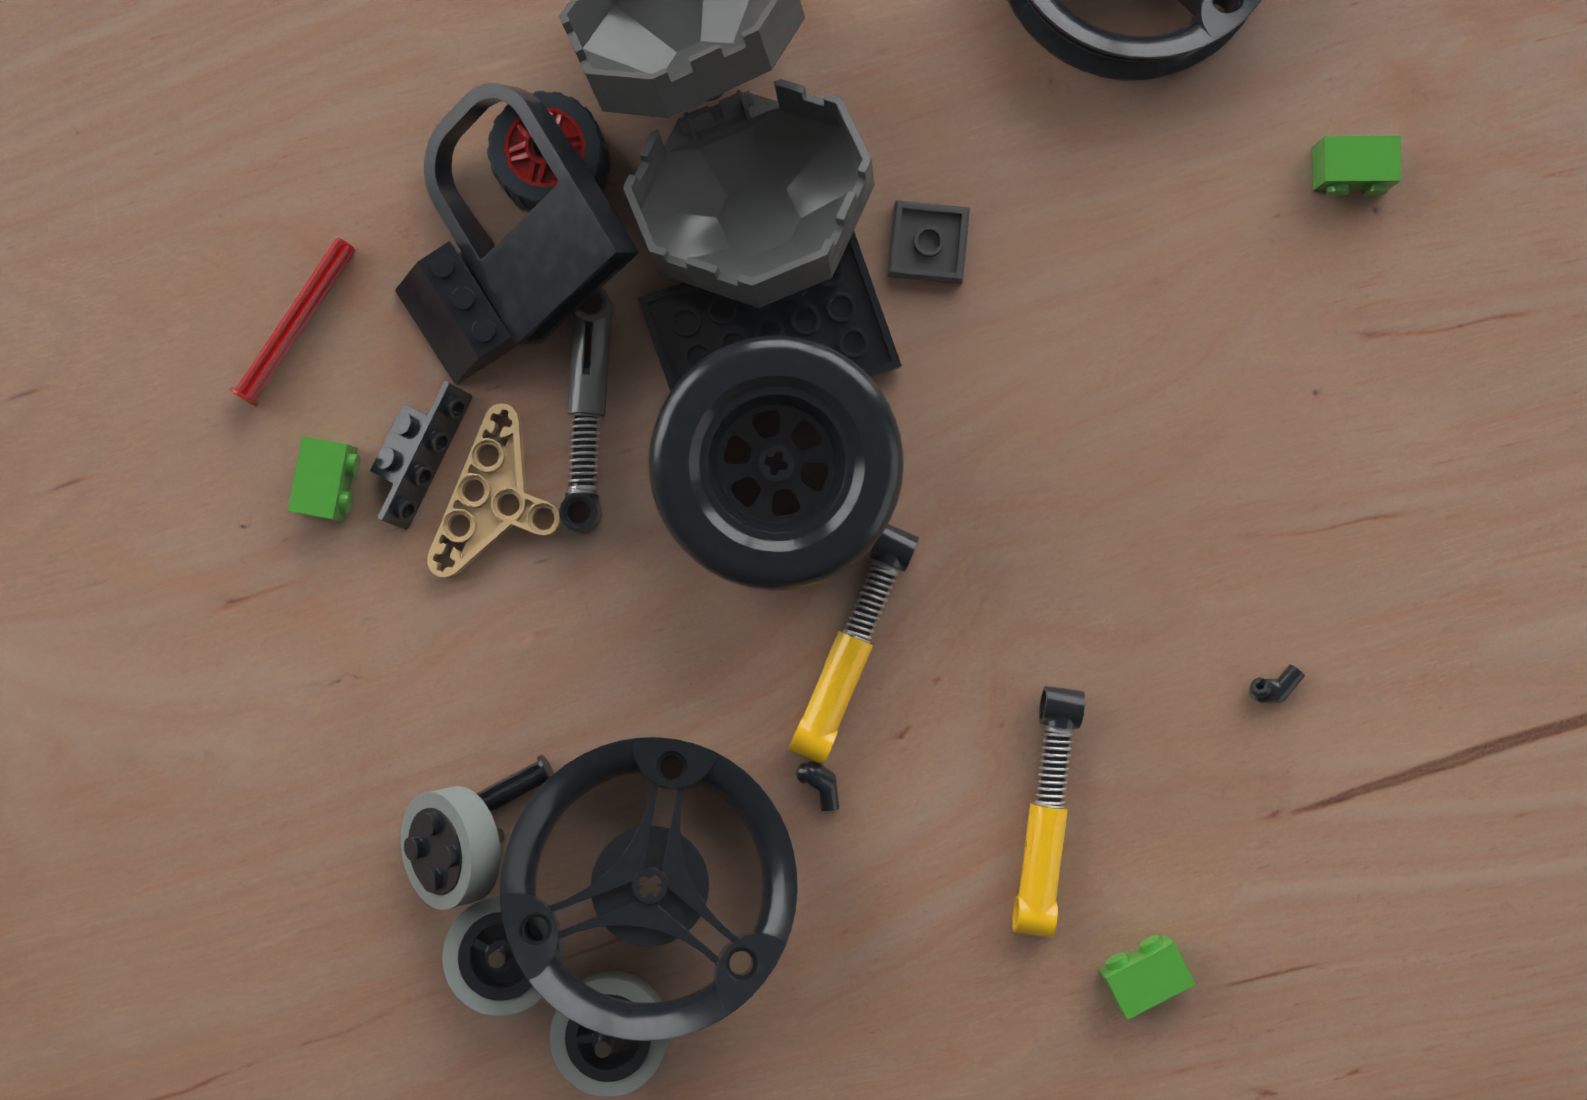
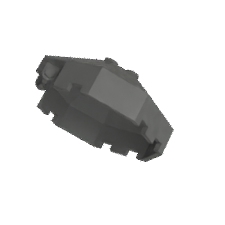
M570 0L559 15V18L602 112L670 118L704 101H714L720 98L724 92L773 70L805 19L800 0Z
M783 79L774 81L777 101L752 94L749 90L743 93L741 90H737L736 94L719 100V104L711 107L707 105L690 113L684 112V117L677 120L665 146L658 130L650 133L639 154L642 162L635 176L629 174L623 189L660 275L757 308L833 277L875 185L872 159L842 97L826 93L824 98L807 94L805 86Z

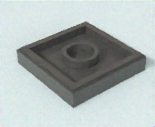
M895 200L887 277L962 284L970 207Z

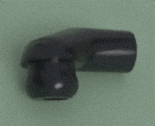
M1289 664L1278 679H1264L1261 677L1254 679L1250 684L1249 693L1254 700L1260 703H1281L1288 698L1305 675L1298 668Z
M815 761L800 764L796 771L797 778L802 784L808 783L819 791L821 811L840 809L835 774Z

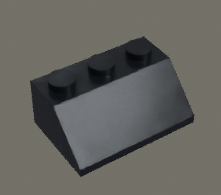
M450 241L417 261L395 289V292L455 385H458L519 346L513 341L465 259Z

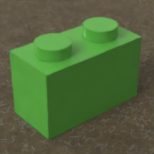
M1324 136L1312 147L1313 191H1326V196H1344L1349 194L1350 191H1363L1364 196H1380L1386 194L1387 190L1401 181V136Z
M302 436L288 512L344 521L345 514L350 513L353 505V493L350 492L352 477L357 476L360 468V456L357 455L358 448L344 443Z
M1160 935L1150 936L1140 942V948L1129 954L1125 952L1115 954L1105 961L1106 966L1098 969L1118 1009L1127 1020L1196 985L1176 944L1166 935L1161 937Z

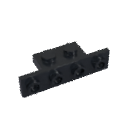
M444 381L428 415L402 404L370 469V472L394 483L377 517L378 519L405 530L410 527L472 400L471 394Z

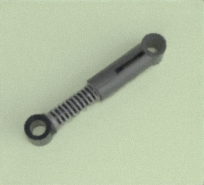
M600 288L591 297L602 300L601 309L597 313L586 314L583 309L584 304L573 313L568 414L575 418L571 420L574 424L571 429L574 432L570 436L574 439L570 440L573 446L569 448L573 451L569 454L572 457L569 460L572 466L568 468L572 473L568 474L571 479L568 480V491L565 493V498L560 505L559 515L566 527L581 533L590 532L595 529L602 517L601 507L598 504L599 495H597V490L595 489L597 486L594 485V482L598 481L594 479V475L598 474L595 472V468H598L595 465V461H598L595 455L599 454V452H596V448L600 447L596 445V441L600 440L596 437L600 434L597 428L601 427L597 425V421H600L601 417H605L610 324L614 311L613 303L603 288ZM590 327H591V328H593V331H592L591 361H588V356H589ZM579 503H586L590 508L589 518L583 523H576L572 518V509Z

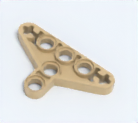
M495 404L485 414L427 556V565L431 573L438 577L450 578L458 575L513 526L537 535L550 536L558 532L562 525L558 507L527 494L521 416L517 410L508 404ZM506 411L509 412L508 418L512 421V425L510 428L504 426L500 432V438L508 439L504 447L494 439L486 438L488 432L496 435L499 425L494 422V418L496 415L503 416ZM485 446H494L499 453L498 461L490 467L483 466L479 461V453ZM478 480L484 486V495L478 501H469L465 496V487L469 482ZM505 495H515L520 503L519 509L514 515L506 516L500 510V500ZM543 508L550 509L555 517L552 527L546 530H540L534 522L535 514ZM458 515H464L470 521V530L461 537L455 536L450 528L451 521ZM446 537L453 542L465 543L463 551L453 547L450 558L455 561L454 566L446 567L442 571V563L437 561V557L439 554L446 555L450 547L449 544L443 543L444 538Z

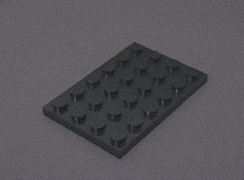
M854 231L832 278L760 308L684 282L638 298L670 392L685 373L704 357L731 343L759 336L784 335L816 341L847 356L858 364L871 378L899 369L902 366ZM765 411L755 414L752 420L776 411Z

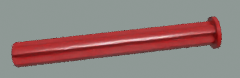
M335 239L237 387L230 388L231 392L257 407L259 403L256 402V399L355 253L352 245L343 239Z

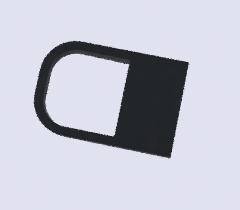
M497 83L477 86L469 91L436 126L429 139L424 159V176L429 196L515 344H541L639 254V251L582 158L547 108L530 92L519 87ZM504 101L513 107L557 178L558 184L495 246L455 186L452 175V157L456 144L463 134L489 107Z

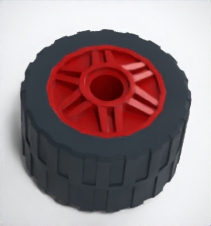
M542 90L532 93L547 108L588 167L600 189H605L608 182L607 176L610 173L609 152L599 125L594 120L592 113L586 106L583 107L577 99L565 96L561 92H545ZM507 104L502 113L495 118L493 128L489 132L488 159L491 162L490 167L494 176L508 197L512 199L517 207L529 213L558 184V180L517 112Z

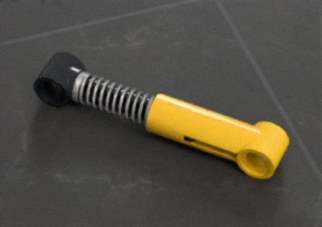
M888 524L883 534L873 546L870 553V558L873 559V562L871 563L872 567H869L872 572L867 573L869 579H865L866 585L861 586L864 591L859 592L861 598H856L859 603L854 604L856 610L851 611L853 617H848L851 621L846 623L848 629H844L842 632L838 631L806 711L801 717L794 733L789 751L822 765L825 764L837 736L838 727L873 648V645L868 641V639H872L870 633L875 632L872 628L877 626L875 621L880 620L877 617L878 614H883L880 609L885 608L883 602L888 601L885 597L890 595L888 590L893 589L891 583H896L893 578L898 577L900 571L905 572L919 540L918 536Z
M1045 686L1042 691L1039 722L1045 726V733L1043 734L1046 736V739L1042 741L1046 744L1041 747L1045 749V752L1041 753V756H1044V759L1040 760L1043 763V767H1039L1042 770V773L1038 774L1041 776V780L1037 781L1040 783V787H1036L1039 793L1035 794L1039 798L1031 802L1029 808L1019 893L1015 898L1012 914L1013 933L1053 938L1056 931L1058 916L1056 896L1068 808L1063 806L1065 802L1061 798L1066 796L1062 791L1067 789L1063 785L1067 783L1064 778L1068 777V774L1065 772L1069 770L1066 764L1070 763L1067 757L1071 756L1068 750L1072 749L1068 744L1073 742L1069 738L1074 735V729L1080 728L1083 721L1085 709V694L1083 691Z

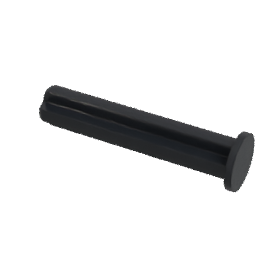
M540 755L537 757V762L476 794L484 801L489 811H492L544 784L554 774L547 759Z

